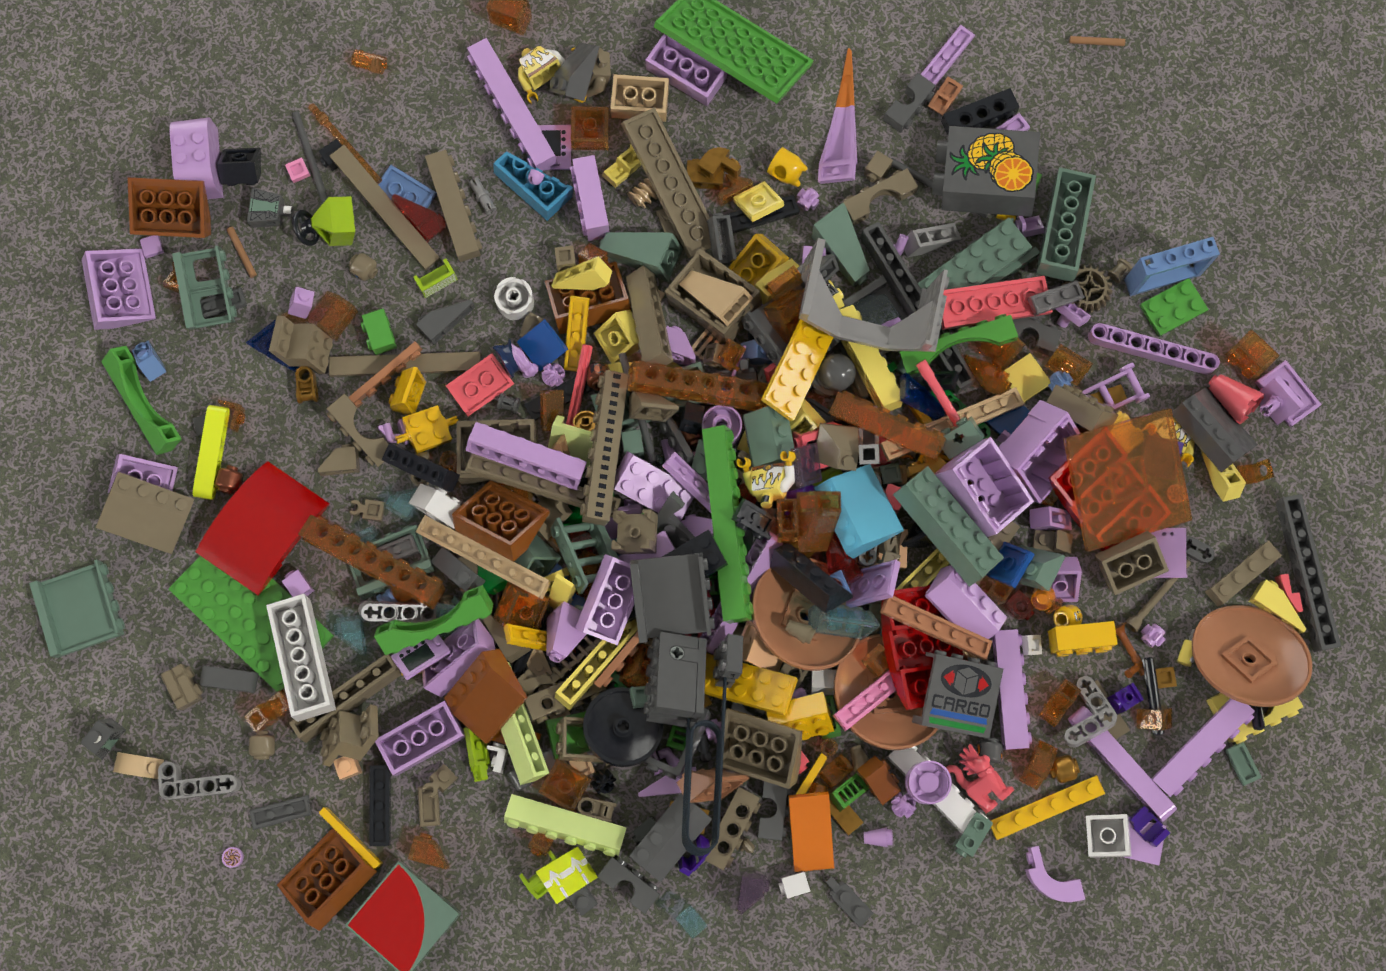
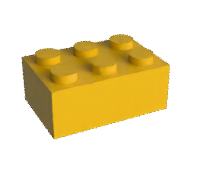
M1114 621L1058 626L1048 631L1051 654H1057V657H1066L1073 654V652H1076V655H1086L1092 652V650H1095V653H1106L1112 650V647L1118 645Z
M824 692L792 699L785 716L766 711L768 721L801 730L802 740L834 732L832 717Z

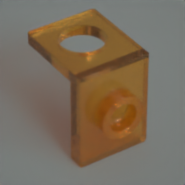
M218 400L222 407L235 409L230 429L238 433L240 424L243 425L245 421V408L240 404Z
M1269 459L1250 465L1236 466V469L1246 482L1245 485L1259 483L1274 477ZM1262 465H1265L1267 468L1265 476L1260 473Z
M1172 708L1163 710L1137 709V728L1161 731L1172 728Z

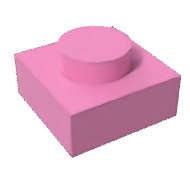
M303 158L285 165L293 183L311 176Z

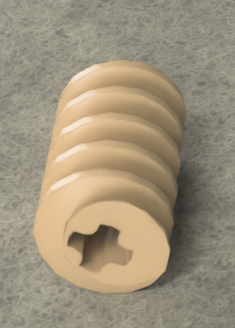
M648 178L644 179V183L640 182L638 188L634 187L632 189L633 193L630 191L627 193L629 199L636 207L641 206L644 209L646 208L645 201L649 204L652 203L650 197L655 200L657 199Z

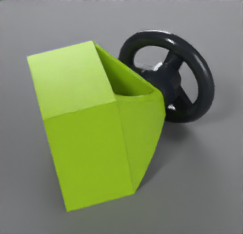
M328 197L313 216L306 210L296 211L292 218V226L299 241L304 245L313 246L318 242L320 235L329 246L352 245L355 236L352 197ZM298 219L301 223V232L298 227ZM313 233V239L307 240V234Z

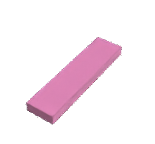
M890 671L886 672L833 715L845 731L896 691Z

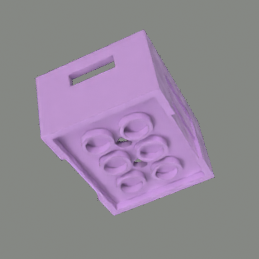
M1039 400L1024 421L998 448L1035 502L1040 504L1053 489L1048 477L1086 442L1067 411Z
M991 437L983 439L958 454L935 473L937 478L986 537L998 534L1034 502ZM968 480L972 482L971 485H968ZM979 496H981L982 499H983V500L980 501V502H979V500H978V497H979Z

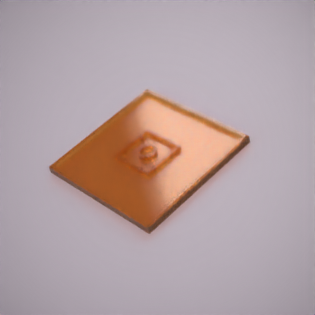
M1163 409L1063 438L1085 551L1089 552L1116 544L1146 531L1152 533L1192 520L1172 409Z

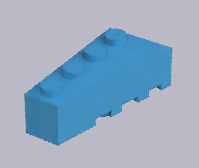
M507 151L493 163L494 174L546 221L573 197L572 186L559 182V179L546 175L542 170L537 167L536 169L524 160ZM531 169L545 175L539 185L529 182L528 175Z

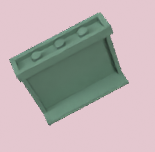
M94 560L95 564L43 582L34 581L29 583L51 657L59 658L124 635L123 629H125V624L118 615L120 607L117 600L113 598L114 587L108 581L107 575L109 570L105 563Z

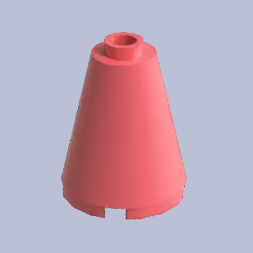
M1222 374L1213 376L1208 383L1210 385L1209 390L1238 424L1246 421L1249 418L1246 415L1254 412L1264 398L1262 392Z

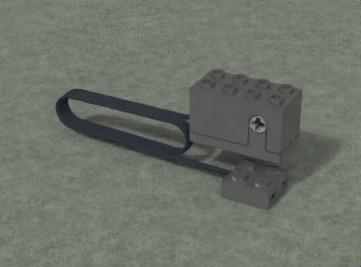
M660 632L657 638L653 639L652 645L647 650L649 664L646 668L648 683L645 686L647 701L644 704V713L646 714V721L686 727L681 838L683 846L690 854L704 856L711 852L719 840L726 689L731 688L735 683V679H738L742 674L743 636L727 634L724 640H721L718 648H715L713 659L716 660V666L713 669L715 686L723 687L720 730L719 726L712 721L700 720L697 722V719H700L704 714L707 639ZM699 726L710 728L714 731L717 738L712 842L708 848L697 847L692 843L689 836L694 729Z

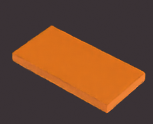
M829 792L788 795L794 872L834 869Z

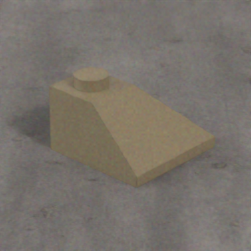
M636 389L629 396V419L666 422L679 410L678 405L654 392H647L646 389Z
M820 423L813 460L836 469L856 471L859 457L858 427Z

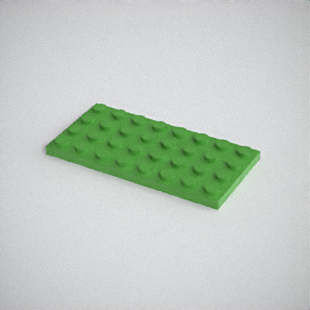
M677 0L654 24V28L776 104L812 66L814 61L717 0Z
M200 556L171 585L169 590L280 694L285 687L266 605L291 598L292 596L273 578L261 594L257 596ZM315 618L323 649L334 635Z

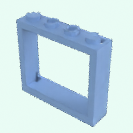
M1214 237L1140 258L1124 278L1129 295H1137L1178 283L1188 278L1201 276L1220 255ZM1150 259L1151 264L1146 266L1145 260Z

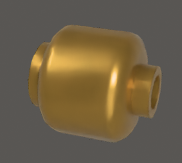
M1070 755L1052 759V766L1049 767L1052 779L1056 778L1059 783L1075 780L1077 773H1080L1076 758H1072Z

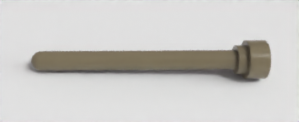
M1186 559L1187 569L1190 566L1191 562ZM1168 578L1137 615H1133L1125 621L1127 622L1125 626L1132 632L1137 633L1142 627V620L1179 578Z

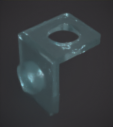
M691 904L675 917L676 921L681 924L691 938H695L707 927V924Z

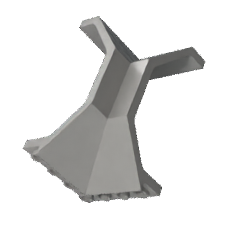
M817 239L804 260L801 279L806 285L799 319L834 338L886 351L936 352L947 298L943 293L949 284L948 270L944 269L927 289L922 288L916 312L891 327L842 316L819 270L826 240Z

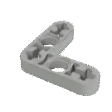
M1088 676L1078 679L1076 689L1093 715L1066 730L1065 743L1073 748L1109 730L1117 722L1116 712L1094 680ZM1082 683H1085L1086 685L1090 684L1089 691L1091 692V694L1089 696L1088 690L1086 688H1081ZM1099 698L1102 700V705L1095 707L1091 704V700ZM1104 715L1112 716L1111 722L1108 720L1103 721ZM1092 723L1097 729L1094 732H1088L1085 729V725ZM1070 734H1073L1074 736L1078 735L1077 741H1075L1074 739L1069 740Z

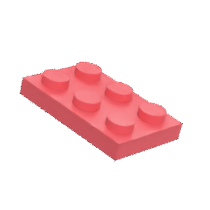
M491 353L447 384L446 388L468 417L514 385V383L493 353Z

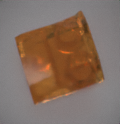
M967 354L965 355L964 359L969 369L986 391L997 395L1009 391L1012 383L1008 380L1010 376L1008 372L990 362Z

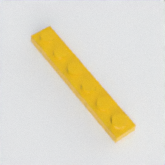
M1095 775L990 820L993 822L991 826L995 840H999L1104 795L1105 792L1098 776Z

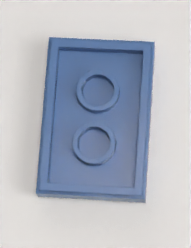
M392 165L389 166L377 183L403 215L416 224L437 196L435 191Z

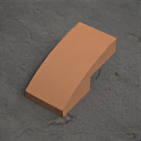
M947 76L928 107L943 116L962 90L963 85Z

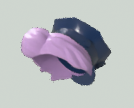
M510 338L506 345L493 346L494 351L511 379L518 371H521L525 378L533 377L537 374L538 366L531 363L522 351V348L514 346Z

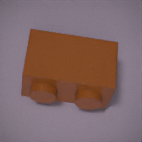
M873 756L860 766L857 772L873 796L884 805L901 791L897 785L899 780L893 773L888 771L891 768L884 759L880 761L876 756Z

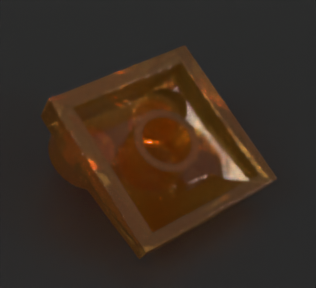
M557 759L541 786L539 793L568 811L573 812L592 778L564 761Z

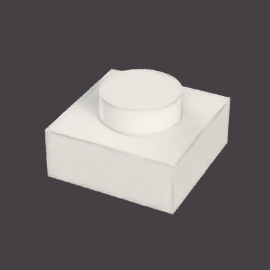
M1041 635L1022 636L1023 655L1042 654Z

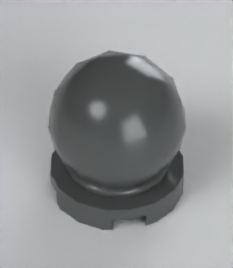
M832 354L823 359L812 382L815 388L813 391L819 396L829 397L837 394L839 391L846 390L854 382L856 376L855 366L851 359L843 354Z

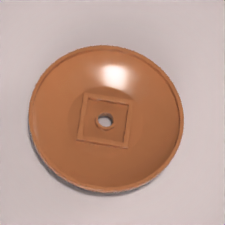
M809 558L827 574L831 575L837 572L828 564ZM771 567L758 580L752 595L751 603L754 609L752 618L760 639L777 658L795 668L820 671L837 666L852 654L859 643L862 633L863 615L861 606L849 608L845 602L824 613ZM800 612H804L808 616V621L800 617ZM789 620L811 625L813 629H816L810 644L806 642L803 644L785 631Z
M1243 605L1226 606L1216 609L1199 622L1193 634L1192 654L1197 668L1215 689L1235 701L1259 707L1279 706L1297 698L1310 681L1312 659L1305 641L1290 624L1263 609ZM1244 658H1250L1253 663L1247 662Z
M875 634L860 640L852 654L838 665L834 678V698L838 711L889 671L882 634ZM897 691L893 693V698L887 697L849 728L863 741L886 750H904L916 747L928 740L938 730L937 728L912 723L913 715L922 716L923 707L906 710Z

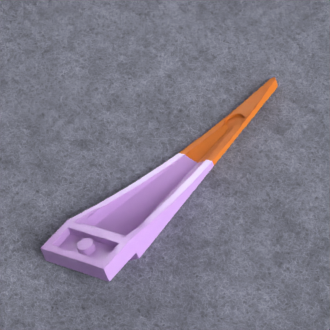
M850 48L847 50L837 103L819 162L818 182L820 184L855 180L857 145L853 64Z

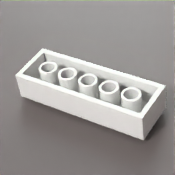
M301 594L266 605L291 717L299 722L336 710L311 600L305 594Z

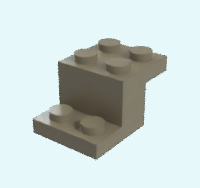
M277 316L269 351L288 366H309L318 374H325L333 339L315 324H294L285 316Z
M370 704L366 711L361 713V716L339 710L336 716L331 718L328 727L323 729L320 737L322 740L320 753L322 765L330 767L338 755L362 760L379 737L377 706Z

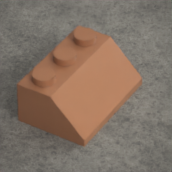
M716 768L692 770L690 803L714 801ZM723 769L721 800L747 781L749 776ZM684 773L682 778L676 782L682 794L684 793Z

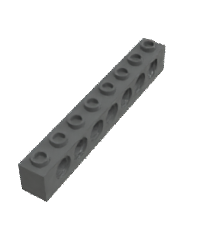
M1302 494L1283 497L1275 503L1298 592H1300L1313 651L1318 652L1341 647Z

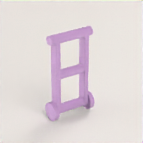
M1134 363L1123 366L1119 369L1121 373L1082 392L1086 395L1099 389L1105 403L1113 407L1114 410L1132 401H1135L1137 404L1150 398L1149 393L1144 394L1132 370L1135 367ZM1126 375L1136 395L1114 404L1105 385Z

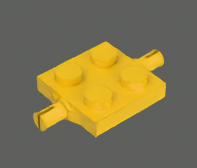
M437 405L402 417L405 433L395 436L397 444L409 441L413 445L416 454L452 442L449 426L457 424V416L445 419Z

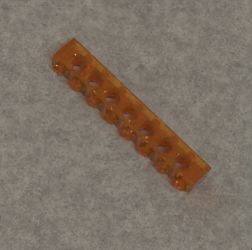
M633 361L628 370L627 390L756 411L768 406L761 400L762 397L759 394L763 396L769 383L758 382L754 379H739L736 376H721L718 373H703L700 370H685L681 367H667L663 364Z
M310 515L298 533L303 541L433 610L446 590L442 584L443 581L438 577L432 576L431 578L427 576L424 570L418 567L415 569L410 567V564L401 558L396 560L390 552L377 550V546L373 543L360 541L361 538L354 533H350V535L345 533L342 527L336 524L334 526L328 524V521L321 516L316 518ZM323 532H328L325 537H320ZM340 540H344L342 545L336 546ZM360 549L358 554H353L354 550ZM377 557L375 562L369 563L371 558ZM388 566H393L391 571L385 572ZM409 574L410 577L403 581L402 577ZM427 583L424 589H418L420 584Z

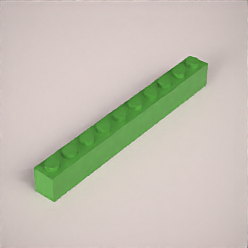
M721 425L702 429L714 539L728 563L727 566L718 570L722 616L724 622L731 624L752 620L754 609L750 602L751 586L747 579V575H749V567L745 561L747 549L745 544H743L745 531L736 527L737 522L732 520L739 506L738 498H740V490L736 482L738 471L734 465L736 453L732 447L734 435L731 429Z

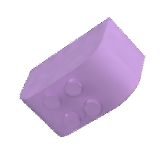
M210 117L171 122L170 142L174 179L204 181L207 200L223 198V187L220 183L217 168L220 150L218 128Z

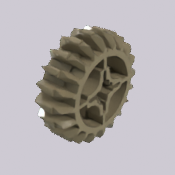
M1083 263L1080 265L1075 279L1085 276L1083 282H1078L1085 298L1071 304H1076L1078 308L1080 307L1085 312L1088 310L1089 314H1092L1094 310L1098 312L1101 307L1104 308L1107 305L1106 302H1109L1111 299L1109 295L1112 294L1113 290L1109 288H1111L1112 283L1107 282L1110 276L1104 277L1105 270L1099 272V266L1093 269L1092 264H1089L1086 268ZM1063 280L1064 283H1062L1061 286L1071 282ZM1086 284L1088 289H1090L1088 293L1085 290L1086 288H1084ZM1091 295H1100L1099 299L1088 301Z

